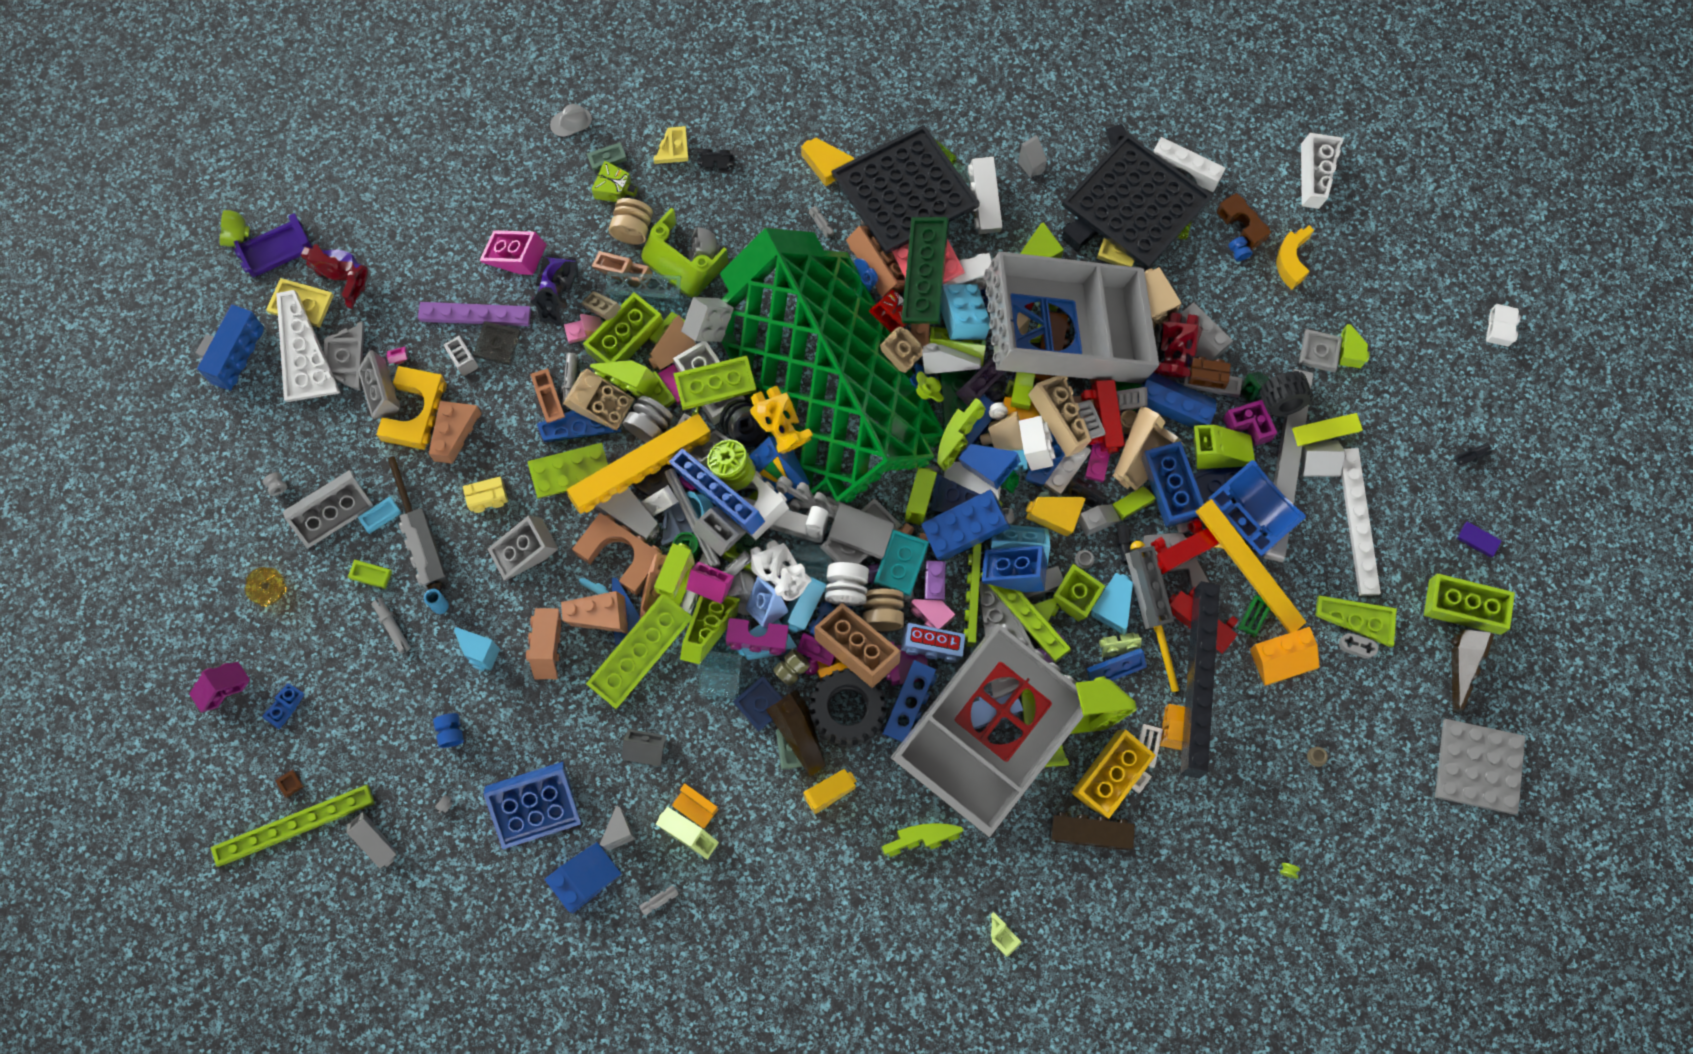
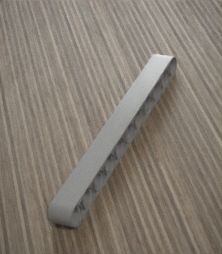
M1293 369L1292 372L1299 371L1305 374L1311 388L1313 373ZM1309 405L1296 413L1284 416L1274 485L1292 504H1294L1302 446H1297L1292 429L1306 425ZM1289 533L1280 539L1277 545L1266 553L1263 558L1283 562L1286 555Z

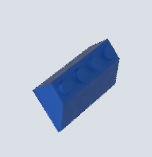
M1154 372L1141 385V388L1147 387L1146 407L1192 429L1197 425H1211L1216 412L1215 399Z

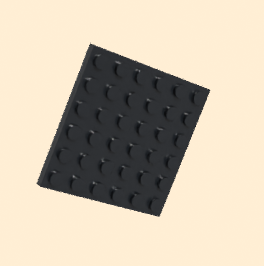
M925 125L831 171L832 177L885 255L909 243L911 217H948L949 222L980 206L978 199Z
M1127 133L1069 194L1061 206L1148 270L1210 202L1213 196Z

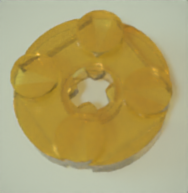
M259 567L253 570L247 576L246 588L244 587L246 596L255 604L263 607L276 603L287 590L283 575L275 568ZM262 583H270V585L268 586L269 588L267 590H261V588L263 587Z

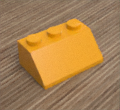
M1310 627L1255 644L1250 649L1264 686L1320 668L1318 645Z

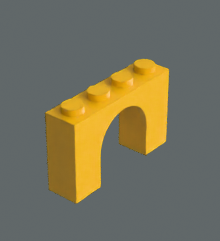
M398 366L393 380L394 386L399 391L422 396L424 398V408L419 416L410 421H398L382 417L376 435L382 442L425 450L426 444H429L431 440L430 431L435 426V415L439 408L442 393L446 391L447 383L441 374Z

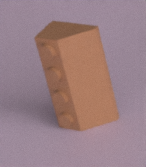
M859 226L846 241L856 257L864 259L869 267L876 271L878 282L875 286L879 295L884 297L892 290H895L897 293L904 292L906 279L893 253L890 252L885 255L866 226Z

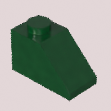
M1261 372L1249 373L1241 386L1240 393L1249 404L1256 402L1261 398L1260 389L1263 384L1270 379Z

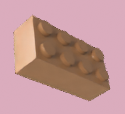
M843 603L814 627L815 640L871 688L900 663L901 651Z

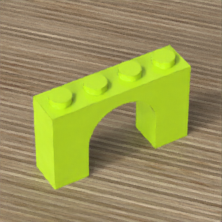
M672 543L654 585L657 593L670 597L679 606L687 591L686 587L690 570L695 566L692 551L687 545Z

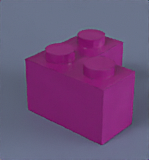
M1263 400L1228 410L1223 417L1227 429L1238 432L1247 430L1249 435H1251L1254 446L1272 441L1277 434Z
M238 661L224 663L220 667L207 668L202 671L201 676L194 684L189 695L199 711L203 713L218 708L226 696L243 691L250 679Z

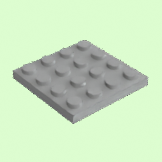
M1449 719L1443 720L1435 798L1513 815L1518 814L1525 736Z

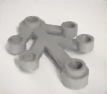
M781 476L776 482V490L782 494L788 492L802 500L793 499L789 504L791 510L798 512L800 508H808L809 510L805 515L809 516L812 506L821 507L828 511V521L833 523L838 507L830 506L824 494L817 492L814 496L809 490V486L802 482L799 483L795 490L792 488V481L787 477Z

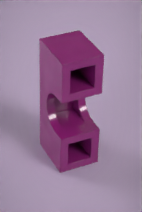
M729 618L726 644L731 649L741 650L742 648H749V651L757 653L765 650L773 655L786 653L789 633L788 625L769 623L765 635L754 637L749 633V620Z

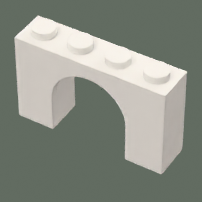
M757 471L752 482L745 487L758 491V499L753 507L759 511L765 520V523L753 535H750L755 540L789 509L786 504V497L781 492L777 494L774 491L775 488L768 481L763 482L762 476Z

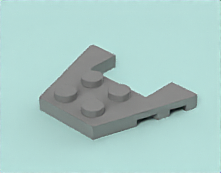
M1183 532L1146 535L1143 537L1145 547L1142 548L1151 547V543L1160 537L1165 540L1167 549L1186 538ZM1196 557L1171 570H1188L1191 589L1196 587L1201 581L1208 582Z

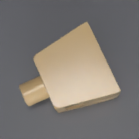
M1018 411L991 422L988 427L990 433L980 435L982 446L993 444L994 448L1010 451L1023 450Z

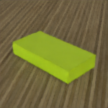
M354 559L348 578L386 589L392 570Z

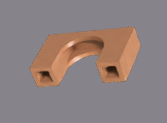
M599 513L572 550L576 556L591 565L606 545L613 542L628 544L634 550V559L619 582L623 588L637 596L645 585L655 554H661L662 551L654 545L651 547L646 544L647 541L640 535L634 536L631 534V530L625 525L619 526L616 524V520L610 515L606 514L604 516Z

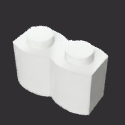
M1496 304L1491 309L1486 342L1509 347L1517 340L1518 331H1516V326L1521 318L1518 315L1519 310L1517 308Z

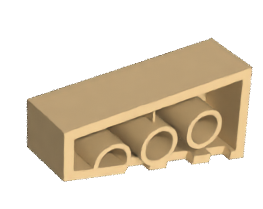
M1055 376L1037 383L1028 396L1043 420L1048 423L1051 433L1065 455L1069 457L1081 452L1091 442V438L1084 419L1079 415L1078 411L1080 408L1078 403L1074 402L1072 396L1074 392L1067 383L1068 377Z

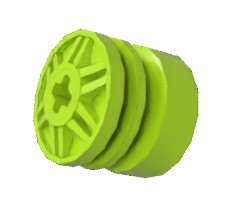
M730 439L721 441L708 454L707 464L710 470L732 490H741L754 479L756 473L755 465L740 442Z

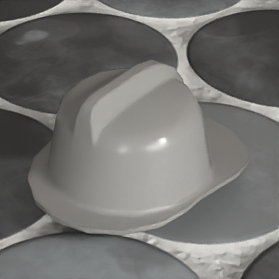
M569 104L562 112H559L552 118L550 127L555 135L565 137L588 128L592 117L583 106Z
M748 571L738 572L734 576L730 590L735 587L742 589L740 594L734 596L740 599L738 613L742 615H751L745 608L756 581L755 575Z

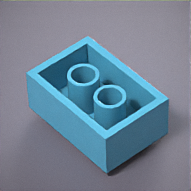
M943 284L941 313L950 340H986L990 329V319L978 284Z

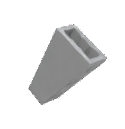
M629 488L622 493L614 494L607 502L599 503L594 507L604 515L608 514L613 517L619 525L623 524L628 527L634 535L643 537L647 544L651 540L654 541L659 535L658 523Z

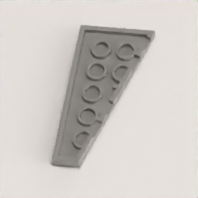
M980 581L979 592L985 636L994 625L1005 624L1013 630L1012 635L1022 637L1029 643L1027 647L1035 650L1022 624L991 588ZM1011 677L992 680L993 698L997 700L1014 692L1019 685L1018 680Z

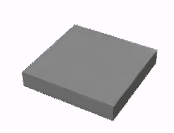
M1306 329L1299 365L1335 373L1337 371L1343 337Z

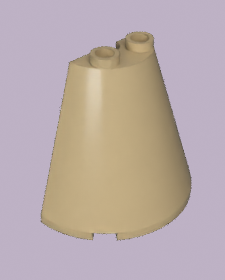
M1147 407L1139 409L1112 475L1126 489L1131 487L1135 491L1148 480L1141 460L1144 451L1181 441L1176 435L1163 427L1166 423L1163 418Z

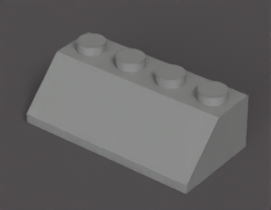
M349 470L282 512L285 520L308 549L370 510L374 505Z

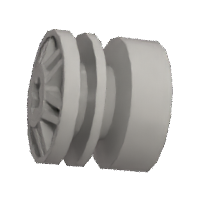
M640 396L637 403L633 406L635 412H629L622 424L632 435L647 443L663 434L661 429L668 427V423L672 421L673 415L657 401L646 396Z

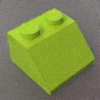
M1072 564L1053 597L1065 613L1079 622L1088 616L1105 585Z

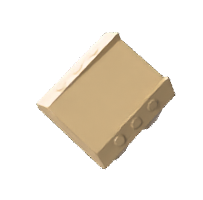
M903 327L894 329L880 345L881 351L899 371L904 373L923 356L921 344Z

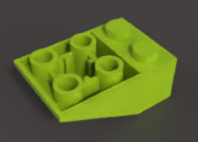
M632 360L590 365L595 374L609 383L617 385L616 387L623 392L631 391L632 395L637 398L640 396L650 398L659 382V379L647 367Z
M1217 425L1194 426V449L1197 469L1246 466L1251 460L1255 461L1251 435Z

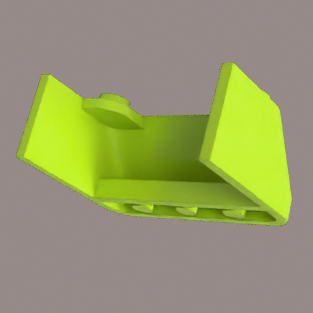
M670 208L652 227L641 257L645 265L686 296L696 297L729 263L727 249L724 247L713 260L706 255H699L692 262L665 242L670 235L669 231L677 224L674 209Z
M1105 676L1095 678L1094 681L1077 682L1075 684L1084 716L1070 734L1109 729L1137 710L1136 703L1112 680L1106 679Z

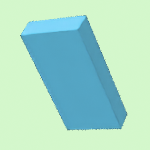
M390 496L357 518L370 534L402 512Z

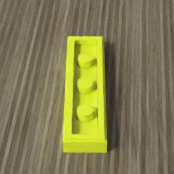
M1357 413L1306 424L1292 429L1298 447L1358 433L1363 430Z

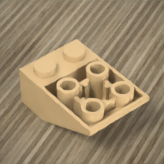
M585 369L580 373L563 404L578 414L617 431L634 398L589 369Z

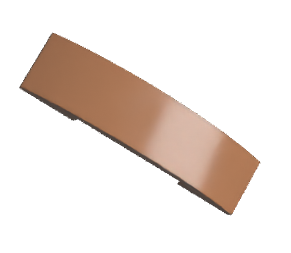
M656 553L652 560L644 585L640 619L661 595L655 591L654 585L667 555Z

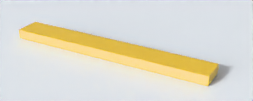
M1212 499L1208 500L1195 511L1288 633L1297 631L1306 623L1305 619Z

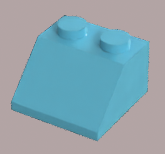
M455 627L454 632L464 656L469 660L468 663L472 664L473 668L484 671L487 669L491 671L500 648L491 639Z

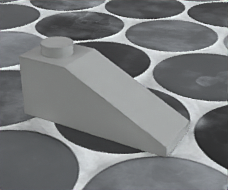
M936 343L923 346L922 354L925 374L981 369V358L944 345H937Z

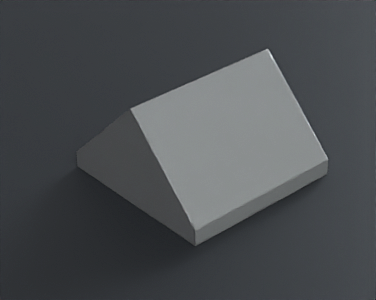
M1324 440L1303 445L1301 452L1302 477H1340L1345 450L1339 441Z
M618 806L615 807L600 842V845L608 851L635 840L627 816Z

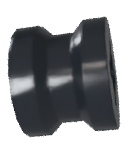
M1000 383L989 387L984 392L986 397H989L994 403H1002L1004 398L1008 397L1002 391Z

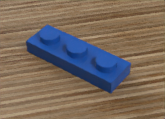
M1139 648L1086 669L1089 681H1094L1095 678L1103 676L1113 681L1147 668L1144 651Z

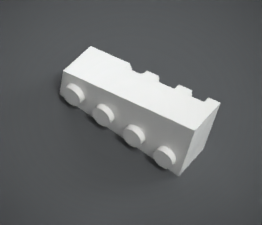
M1309 133L1301 143L1303 207L1319 209L1328 199L1333 181V173L1336 170V162L1344 138Z
M994 157L972 159L970 165H968L970 190L980 202V206L973 210L976 214V218H974L975 229H978L979 234L1000 232L1002 220Z
M983 253L974 258L961 259L959 262L965 273L944 284H978L979 290L984 291V287H987L984 272L992 261L990 254Z

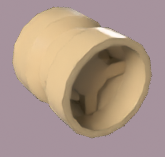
M1124 411L1120 417L1124 434H1130L1137 416L1135 411Z

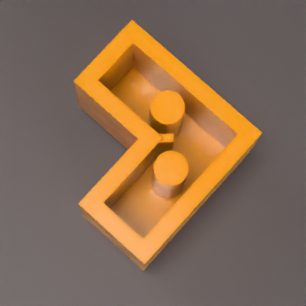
M1168 704L1165 707L1160 746L1182 750L1184 706Z

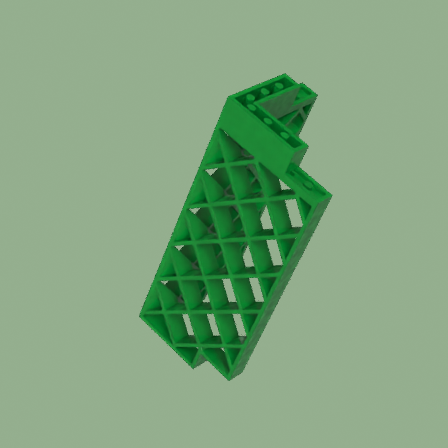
M764 228L720 272L729 291L721 300L734 308L722 344L730 359L747 356L751 372L753 370L754 355L764 356L761 381L756 380L753 372L752 375L756 386V393L762 392L766 400L769 399L766 391L776 386L778 361L788 362L785 388L780 386L778 388L782 394L788 393L796 414L799 399L809 402L806 426L803 427L792 423V426L798 432L810 429L813 434L811 440L803 444L801 459H798L810 483L808 486L811 493L815 496L817 492L823 494L831 490L836 502L845 501V503H848L856 498L855 495L867 490L870 483L879 480L884 472L902 469L911 470L918 467L920 469L928 466L929 461L934 458L930 447L934 448L940 445L944 430L928 401L922 399L917 394L916 388L911 384L910 377L913 375L911 369L906 373L899 371L881 351L880 345L891 332L869 312L875 305V302L863 284L861 276L848 252L824 250L815 232ZM776 268L774 284L764 282V279ZM763 288L773 290L769 316L760 315ZM788 293L798 296L794 322L784 320ZM747 297L745 311L736 309V306ZM735 315L744 317L741 343H738L733 335ZM759 321L768 323L765 349L756 347ZM783 326L793 328L790 355L780 353ZM808 332L818 334L815 361L804 359ZM803 366L814 368L810 394L800 392ZM828 372L839 375L836 401L825 399ZM755 393L748 394V396H749L751 402H752L751 397H752ZM824 406L835 409L831 434L820 431ZM783 411L784 416L787 419H790L789 413L787 411ZM849 413L861 416L857 442L846 439ZM771 431L767 433L769 437L774 436ZM819 439L830 442L826 467L815 464ZM844 446L856 449L852 475L841 472ZM870 454L883 458L880 463L868 471ZM814 472L825 475L824 480L812 489ZM842 481L849 482L852 485L846 489Z

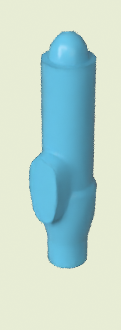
M586 578L579 579L580 585L598 595L609 593L606 590L607 588L600 583L595 584Z

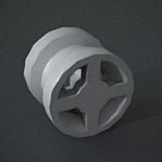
M279 472L269 474L263 479V484L268 487V492L271 496L279 495L288 488L286 482L282 481V475Z

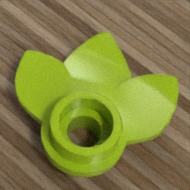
M918 372L916 375V380L919 383L916 389L917 394L925 400L932 398L936 402H942L944 397L939 392L942 388L939 380L935 377L928 378L923 372Z

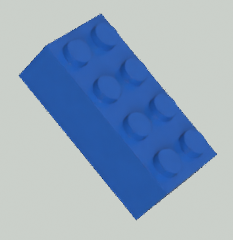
M231 304L197 368L210 384L229 391L237 384L240 372L246 367L249 355L253 353L258 338L263 334L264 326L252 311Z
M1181 441L1144 451L1141 460L1165 527L1168 528L1193 521L1196 518L1200 519L1195 511L1204 505Z
M991 489L921 524L936 558L940 561H945L1011 528L995 493Z

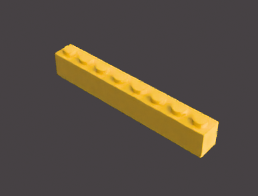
M697 413L566 489L568 497L579 514L588 513L597 504L610 500L614 494L624 492L628 486L641 482L650 473L655 474L662 466L670 465L669 461L682 448L690 453L698 445H705L710 439L711 431Z

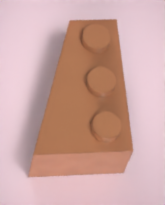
M440 401L429 455L434 462L453 464L464 445L466 437L472 432L473 425L482 415L477 405Z
M617 591L561 602L563 622L571 626L628 634L625 596Z
M535 608L534 616H531L530 620L532 633L528 635L530 650L526 651V661L530 663L534 679H558L556 661H559L557 649L561 634L559 608Z

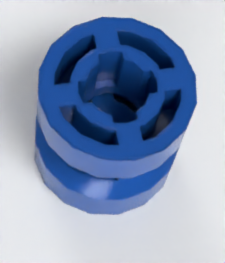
M1243 236L1232 240L1228 244L1230 250L1234 252L1236 262L1249 258L1253 253L1251 248L1247 247V241Z

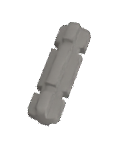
M818 207L810 208L809 214L814 218L819 229L823 231L826 238L833 236L834 230L829 226V223L823 214L820 213Z
M670 886L665 892L662 891L649 899V902L642 903L639 906L640 910L644 915L652 912V909H657L668 902V899L678 896V891L675 886Z

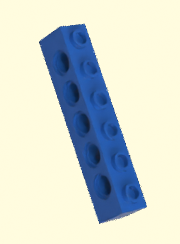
M683 448L669 461L682 478L750 535H753L765 523L757 509Z

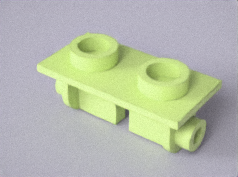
M1134 632L1128 633L1125 636L1120 635L1121 641H1118L1116 636L1103 637V640H1099L1100 647L1103 648L1102 657H1113L1141 648L1142 638H1139L1138 633L1135 634Z

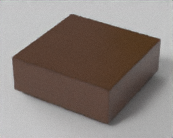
M294 769L275 780L286 798L305 787Z

